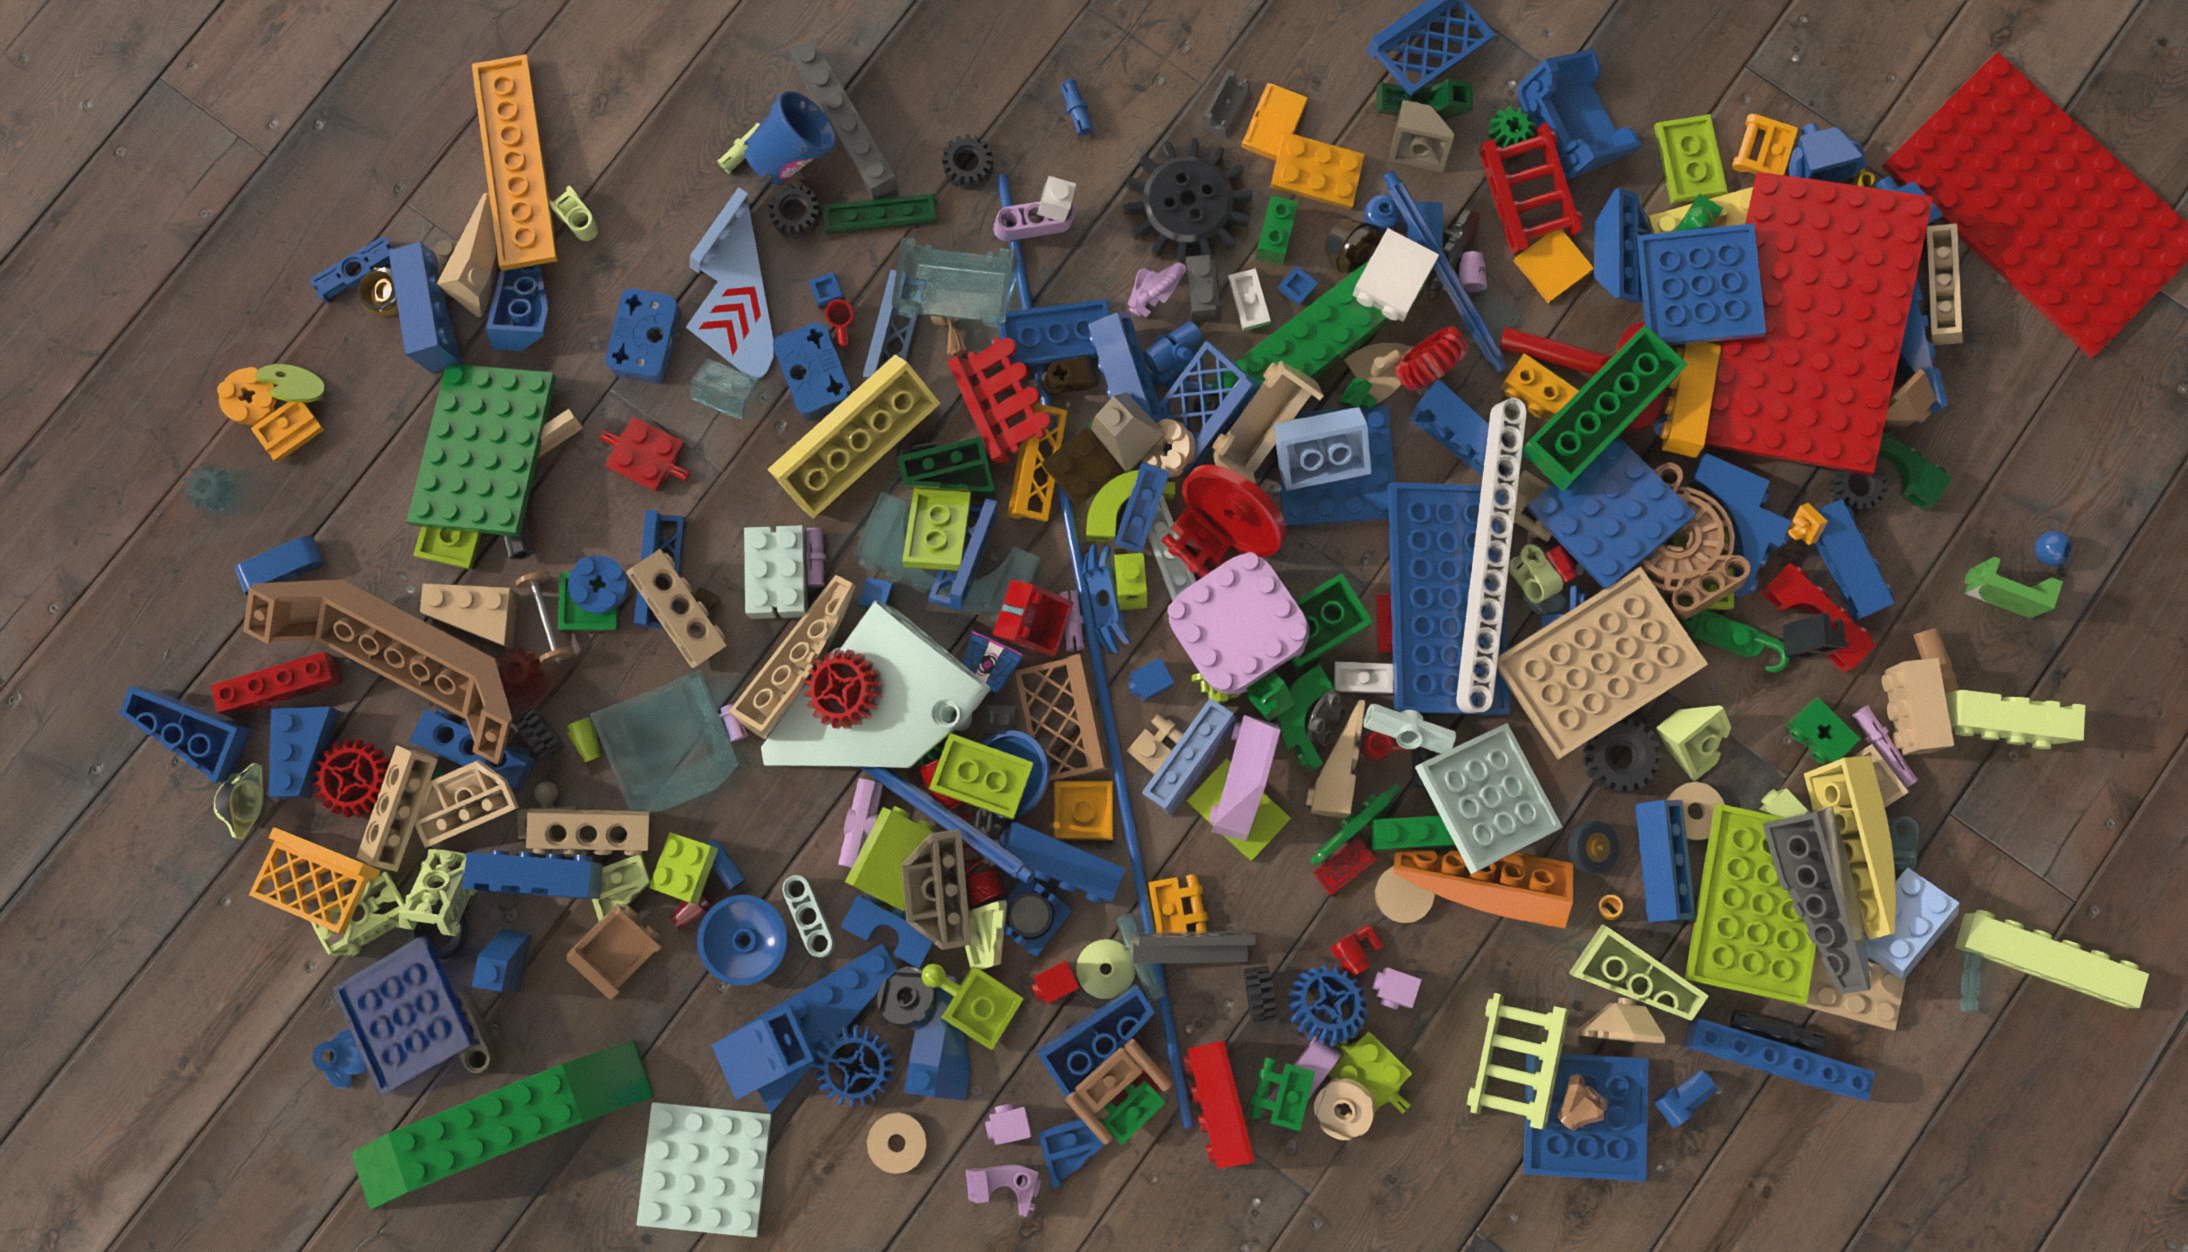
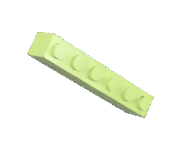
M1977 910L1976 913L1964 914L1955 948L2124 1008H2140L2149 974L2138 970L2139 965L2120 960V963L2109 960L2110 955L2100 951L2091 950V953L2080 950L2081 945L2075 942L2063 940L2060 943L2052 940L2053 935L2039 930H2034L2033 933L2023 930L2024 925L2015 921L2005 920V923L1995 920V915L1987 911Z

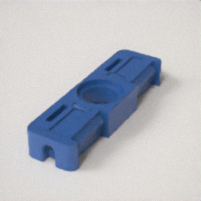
M381 237L310 279V283L317 291L318 297L323 302L328 303L327 298L330 299L347 289V287L353 289L358 286L361 278L367 272L390 264L389 251L394 248L386 237ZM352 264H361L362 270L357 276L348 275V269Z

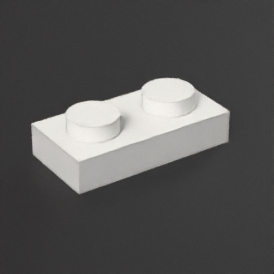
M1256 268L1228 275L1242 331L1269 325L1271 320Z
M1335 662L1334 690L1347 693L1392 694L1393 664Z

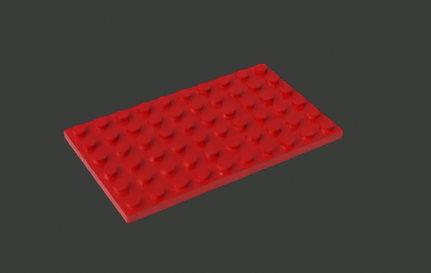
M1998 51L1881 166L1902 186L1915 182L1926 196H1932L1933 204L1943 215L1939 220L1945 225L1957 224L1958 237L2090 358L2094 357L2188 262V222Z
M1756 172L1745 224L1754 223L1766 334L1763 337L1722 340L1718 342L1721 349L1704 446L1874 475L1932 206V196Z

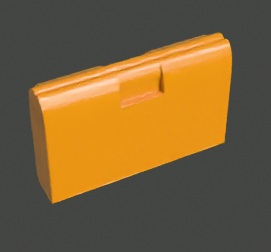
M1266 84L1241 147L1276 161L1282 135L1284 132L1295 133L1307 105L1308 97L1274 84Z

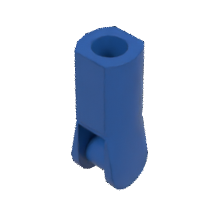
M716 841L705 843L718 848L712 867H714L715 872L729 891H733L742 885L747 879L732 858L729 857L724 847Z

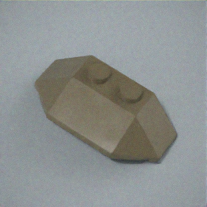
M955 829L930 833L901 863L906 921L942 950L971 945L961 830Z

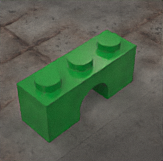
M1441 816L1377 819L1369 823L1372 852L1396 851V849L1402 850L1419 847H1456Z

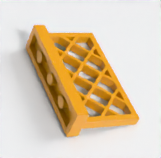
M273 827L268 838L275 841L249 896L344 935L369 879L376 881L381 870ZM281 850H284L287 854L288 863L278 868L276 861ZM308 861L311 872L300 877L297 866ZM291 870L293 881L282 886L280 875ZM331 870L333 881L322 887L320 875ZM273 879L275 890L267 895L261 894L266 882ZM313 879L315 891L304 895L302 884ZM352 879L356 880L357 882L352 893L345 896L342 884ZM295 888L298 900L287 905L284 893ZM335 888L338 900L327 905L324 893ZM318 898L320 909L309 914L307 902ZM340 907L342 914L337 925H334L331 922L329 912Z

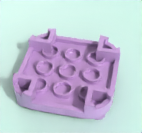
M1252 552L1241 554L1228 560L1183 590L1168 606L1169 623L1174 634L1206 682L1215 691L1217 690L1224 694L1239 695L1248 691L1247 687L1294 656L1298 658L1305 651L1304 648L1309 639L1310 628L1303 612L1273 568L1263 558L1258 557Z

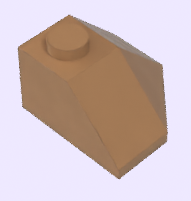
M1921 368L1900 384L1891 394L1884 427H1908L1915 421L1922 423L1933 412L1929 407L1936 401V397L1925 372Z

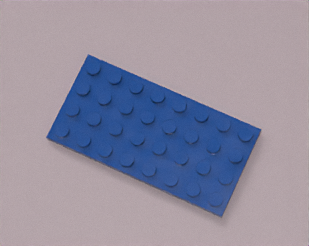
M1398 482L1388 484L1394 711L1414 710L1420 714L1454 715L1510 714L1509 687L1497 669L1493 702L1488 710L1478 713H1464L1459 709L1456 700L1482 485ZM1496 492L1495 499L1501 505V496ZM1492 521V529L1497 533L1498 525L1495 521ZM1489 549L1488 556L1494 562V552ZM1486 578L1485 586L1488 590H1491V582ZM1506 592L1498 656L1508 651ZM1483 606L1481 610L1482 616L1487 619L1488 611ZM1479 635L1478 643L1479 646L1483 648L1485 645L1484 638L1481 635ZM1476 664L1475 674L1480 677L1481 668ZM1473 693L1471 696V702L1476 707L1478 703V698L1476 694Z

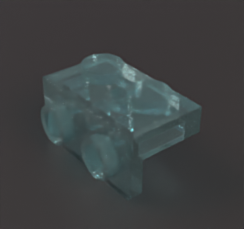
M707 358L692 378L690 398L727 415L742 419L745 405L758 387V379Z

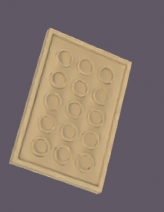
M1641 567L1501 654L1497 660L1498 672L1557 760L1708 665Z

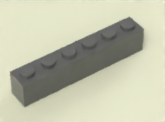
M814 38L790 50L789 54L796 71L815 103L831 122L838 142L871 198L879 199L897 189L898 186L894 173Z

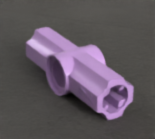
M858 779L852 808L848 810L845 820V838L841 849L839 865L853 867L879 816L877 812L883 792V783L868 779Z

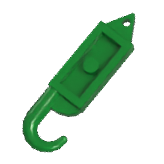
M1705 609L1689 618V621L1680 619L1692 633V638L1744 658L1757 656L1764 646L1776 650L1780 654V662L1775 666H1766L1765 670L1768 672H1780L1789 664L1790 657H1785L1784 642L1761 633L1755 628Z
M1396 784L1388 792H1383L1378 797L1374 794L1368 797L1361 804L1364 810L1356 817L1353 813H1350L1339 823L1342 829L1310 859V863L1316 866L1333 854L1391 802V798L1401 788Z

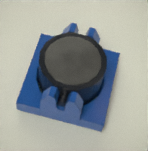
M1021 880L1006 899L1004 933L1037 958L1072 912V909L1034 880L1029 884Z

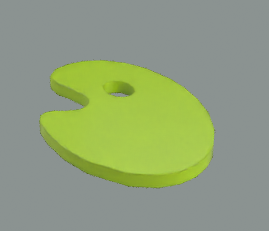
M272 364L264 366L256 372L257 381L278 385L270 390V395L280 400L296 403L312 402L318 400L324 394L322 380L314 373L297 366Z

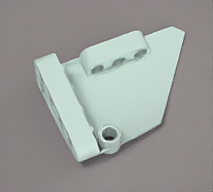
M875 600L842 647L836 648L830 653L834 655V651L837 649L843 650L844 653L847 649L854 650L855 655L862 653L866 656L865 661L871 660L874 663L871 670L875 669L880 672L875 681L883 683L881 687L876 688V692L881 693L883 697L880 699L875 698L874 703L879 708L877 710L869 709L872 718L864 719L862 717L863 725L855 726L853 724L851 729H844L843 726L840 729L832 728L831 724H822V718H815L813 716L815 709L806 706L812 700V698L805 697L804 695L806 691H810V686L806 685L761 746L763 763L765 766L911 768L952 731L966 730L972 722L971 713L973 710H976L991 688L900 611ZM849 665L841 667L848 677L858 676L857 672ZM838 701L829 702L836 712H846L844 706H840ZM956 710L957 718L952 723L951 715Z

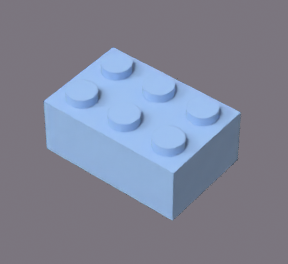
M1359 407L1274 424L1279 473L1286 491L1372 474L1368 428Z
M1908 867L1895 882V933L1869 940L1864 931L1867 956L1902 981L1959 912V902Z

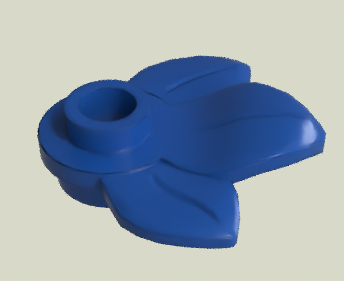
M359 1029L340 1031L332 1041L322 1042L314 1049L312 1055L313 1063L318 1069L325 1071L328 1082L334 1087L349 1089L352 1082L351 1074L363 1073L374 1066L371 1056L359 1048L365 1037L364 1031ZM327 1050H331L334 1053V1059L331 1062H325L322 1059V1054Z

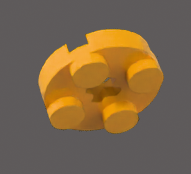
M254 367L239 369L231 373L217 388L219 404L224 414L237 423L253 426L276 410L274 406L277 399L270 395V390L277 385L257 381L256 372L258 369ZM247 391H255L251 403H248L246 400L243 401V396Z

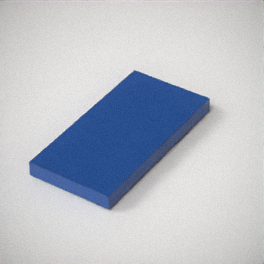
M1108 299L1001 312L996 314L1000 339L1010 338L1018 345L1016 354L1010 357L1012 364L1021 362L1027 367H1033L1089 355L1091 358H1099L1096 348L1090 341L1089 334L1091 332L1088 324L1111 314Z

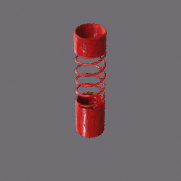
M940 759L921 767L919 771L922 774V779L931 798L939 802L947 810H952L964 804L962 801L929 790ZM976 812L959 815L958 817L965 820L975 815ZM967 844V845H963L962 847H963V848H967V847H971V846H969V845ZM970 848L963 852V856L974 850V848ZM981 857L964 860V863L978 861L966 868L965 873L982 863ZM998 868L965 875V878H968L965 880L966 891L973 906L993 900L1007 892Z

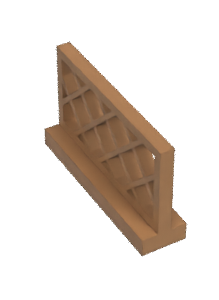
M1076 654L1066 659L1016 670L1015 674L1028 735L1036 739L1042 727L1055 735L1048 748L1044 750L1047 757L1049 755L1060 762L1061 765L1055 774L1050 775L1049 782L1109 770L1085 657L1081 654ZM1067 666L1069 677L1063 686L1049 679L1056 668ZM1049 670L1045 676L1040 673ZM1035 673L1043 678L1035 693L1025 687L1023 676ZM1047 682L1060 689L1051 704L1039 697ZM1069 684L1071 685L1072 693L1066 690ZM1064 692L1073 697L1075 704L1068 715L1055 707ZM1027 693L1032 695L1030 701H1028ZM1036 699L1049 706L1041 721L1032 717L1030 711ZM1053 710L1066 717L1058 732L1045 725ZM1075 712L1077 713L1078 721L1072 718ZM1070 720L1079 725L1081 732L1075 743L1061 735ZM1033 721L1038 724V726L1036 727L1035 730H1034ZM1059 738L1072 746L1064 760L1050 753ZM1081 741L1083 742L1084 749L1078 746ZM1076 749L1085 754L1087 767L1075 769L1068 764ZM1065 766L1070 769V771L1062 772Z

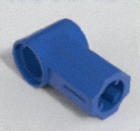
M1699 1070L1677 1088L1673 1087L1661 1094L1654 1101V1104L1672 1128H1675L1688 1120L1694 1114L1693 1110L1713 1096L1718 1090L1712 1079L1703 1070Z

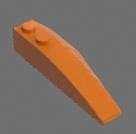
M1396 849L1393 873L1425 890L1465 906L1499 916L1547 926L1566 927L1573 904V863L1514 852L1471 874L1459 851H1449L1445 855H1437L1433 850Z

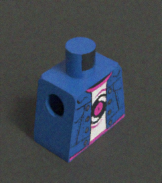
M973 631L963 665L991 688L988 693L998 696L1020 666L1024 657L1022 653Z

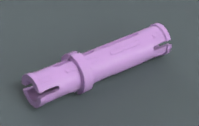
M1869 705L1853 713V718H1855L1866 735L1865 740L1867 743L1874 745L1907 788L1917 782L1918 778L1887 735L1888 729L1886 726H1881Z

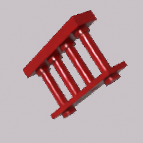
M1548 123L1542 124L1536 130L1538 137L1500 148V146L1496 147L1493 139L1484 142L1478 148L1511 255L1526 250L1530 239L1565 228L1568 229L1570 237L1582 231V215L1579 210H1575L1555 147L1557 146L1556 134L1553 129L1550 130ZM1542 148L1546 164L1511 175L1504 172L1502 166L1504 159ZM1550 174L1554 191L1519 202L1513 200L1510 191L1512 186ZM1559 201L1563 214L1562 218L1527 229L1525 226L1522 227L1519 219L1522 212Z

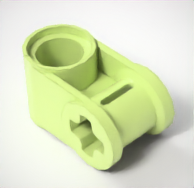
M567 186L566 192L554 201L549 200L550 208L563 223L565 222L577 238L583 241H590L597 236L599 231L598 223L570 186ZM582 221H588L584 227L578 228Z
M1532 544L1526 545L1521 549L1519 556L1513 557L1509 561L1508 570L1510 574L1516 579L1530 601L1539 603L1562 590V578L1551 566L1539 547Z

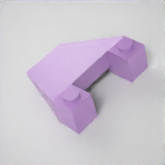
M1244 715L1241 724L1235 723L1231 737L1232 740H1236L1234 754L1219 806H1212L1208 822L1214 823L1211 832L1246 841L1266 786L1281 730L1278 724Z

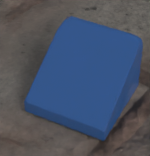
M867 577L858 605L870 608L875 600L889 605L895 587L894 584L889 581Z

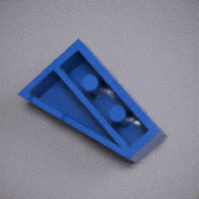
M332 707L271 709L269 797L279 800L311 799L314 791L312 784L318 780V777L313 776L312 773L314 771L320 772L322 768L316 764V761L323 759V751L326 750L327 746H330L332 740L330 736L336 720H339L341 711Z

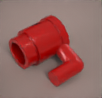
M836 299L827 305L825 317L829 324L836 328L838 345L840 347H847L849 344L847 325L851 323L854 311L847 301Z
M1559 545L1544 555L1562 578L1563 584L1578 576V574L1576 573V564L1569 555L1570 553L1562 545Z
M1372 731L1365 736L1361 743V750L1365 758L1375 762L1386 758L1389 752L1410 750L1400 747L1396 740H1391L1390 736L1376 731Z
M1370 925L1363 926L1329 947L1344 971L1348 970L1350 977L1355 976L1370 966L1366 958L1367 954L1360 942L1366 939L1373 951L1384 946Z

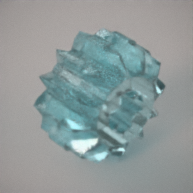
M201 463L200 471L190 468L193 476L191 478H183L184 482L188 483L189 486L182 489L183 493L188 496L186 499L188 504L195 505L196 509L202 512L206 509L210 512H216L218 505L223 508L227 507L224 500L226 497L234 498L233 494L228 490L235 487L234 482L229 480L231 477L230 473L222 470L217 464H213L210 467L206 463Z

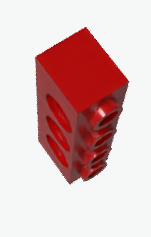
M323 651L210 686L217 713L233 717L341 685L342 680L336 657Z

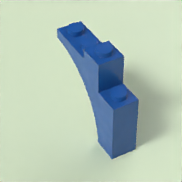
M1705 453L1698 460L1688 485L1715 499L1726 511L1732 523L1735 556L1744 557L1750 565V572L1745 585L1734 591V597L1741 599L1748 593L1752 594L1759 581V578L1755 577L1759 567H1764L1770 552H1774L1779 547H1784L1790 538L1787 532L1791 521L1761 508L1765 505L1770 494L1766 490L1770 482L1769 480ZM1735 568L1734 577L1742 576V572Z

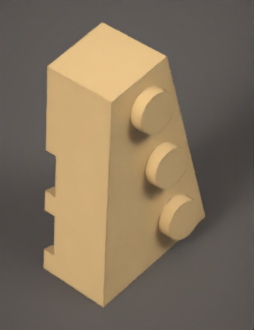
M442 584L422 585L420 613L433 620L513 651L518 594L512 589Z

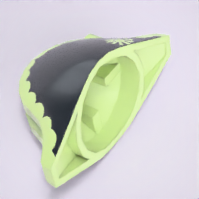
M252 763L243 772L230 774L229 779L221 785L214 799L215 814L227 824L232 837L243 840L262 809L264 798L262 765Z

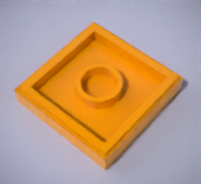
M1563 230L1546 234L1513 260L1548 304L1594 270V267Z
M1054 781V839L1059 841H1113V781Z

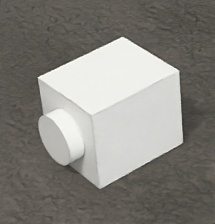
M1049 176L1043 189L1037 215L1065 222L1071 207L1076 184Z

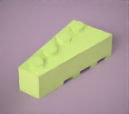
M1603 924L1569 972L1574 977L1691 1021L1708 998L1707 994Z

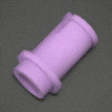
M735 703L720 708L721 714L719 715L720 718H724L730 742L749 736L745 726L729 713V710Z

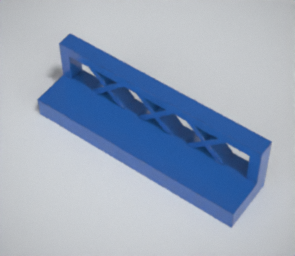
M986 498L983 508L971 505L969 514L979 518L975 527H967L966 538L970 537V542L967 550H964L959 571L953 576L949 570L938 571L928 597L929 603L959 611L963 610L998 517L997 501ZM952 585L950 598L938 595L941 588Z
M657 510L645 511L640 562L659 549L663 552L666 548H669L674 553V563L676 566L674 570L680 577L685 526L684 516L661 515ZM662 522L677 523L676 534L667 541L661 535ZM660 538L664 542L662 546H660ZM674 542H675V550H674L673 547L671 546V544L674 543ZM656 577L655 582L657 583L662 577ZM637 590L634 623L639 628L665 630L660 622H652L653 611ZM677 600L673 601L672 608L675 612L677 608Z

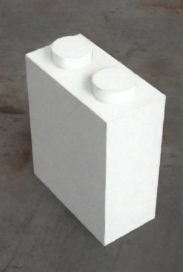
M1388 228L1355 286L1353 296L1357 297V301L1366 307L1374 306L1381 310L1382 314L1387 318L1395 321L1399 319L1403 322L1433 269L1439 254Z

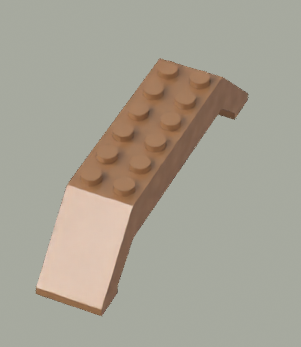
M343 579L256 583L249 587L243 632L266 644H270L272 641L316 640L465 718L474 740L472 752L497 765L502 762L512 717L495 658Z

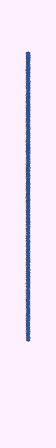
M999 174L996 176L1002 208L1013 206L1007 174ZM1005 220L1006 227H1014L1010 221ZM1020 239L1009 241L1021 307L1022 310L1032 309L1033 304ZM1045 365L1033 366L1037 388L1041 395L1040 403L1052 406L1051 395L1045 392L1040 385V378L1046 371ZM1049 414L1052 418V425L1048 431L1051 432L1057 426L1055 416ZM1048 442V444H1049V449H1050V454H1052L1053 448H1052V446L1050 445V443ZM1056 483L1076 587L1079 592L1081 612L1084 617L1087 643L1144 932H1156L1099 639L1094 631L1096 623L1086 577L1082 575L1083 558L1072 502ZM1163 963L1151 964L1183 1128H1189L1195 1125Z

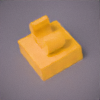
M1806 503L1799 507L1789 526L1791 529L1787 533L1793 539L1799 540L1802 538L1808 545H1811L1818 541L1828 521L1809 503Z

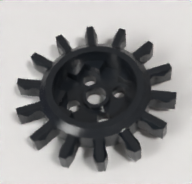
M1192 138L1188 146V157L1177 158L1174 147L1170 141H1166L1163 145V155L1167 162L1158 166L1147 155L1144 154L1140 157V165L1151 176L1147 182L1134 177H1128L1126 188L1142 193L1143 201L1124 203L1123 210L1124 215L1144 214L1146 221L1137 225L1132 230V237L1134 240H1137L1153 231L1158 239L1153 244L1152 257L1157 258L1160 256L1165 246L1170 244L1178 247L1176 254L1177 263L1185 265L1186 257H1188L1187 248L1199 247L1201 255H1210V260H1212L1213 250L1209 242L1218 238L1230 250L1236 246L1234 236L1225 230L1228 223L1248 228L1250 216L1232 210L1234 203L1252 201V189L1232 191L1230 183L1238 180L1243 175L1244 168L1240 164L1223 173L1217 167L1223 159V147L1219 146L1214 150L1211 158L1207 161L1197 157L1199 152L1198 138ZM1179 176H1184L1187 181L1179 183L1176 179ZM1210 188L1212 193L1206 195L1202 192V189ZM1190 193L1195 196L1196 202L1193 205L1186 206L1182 204L1180 197L1183 194ZM1167 200H1171L1175 203V205L1173 207H1167L1164 203ZM1192 212H1198L1200 214V217L1198 219H1193L1190 217V214Z

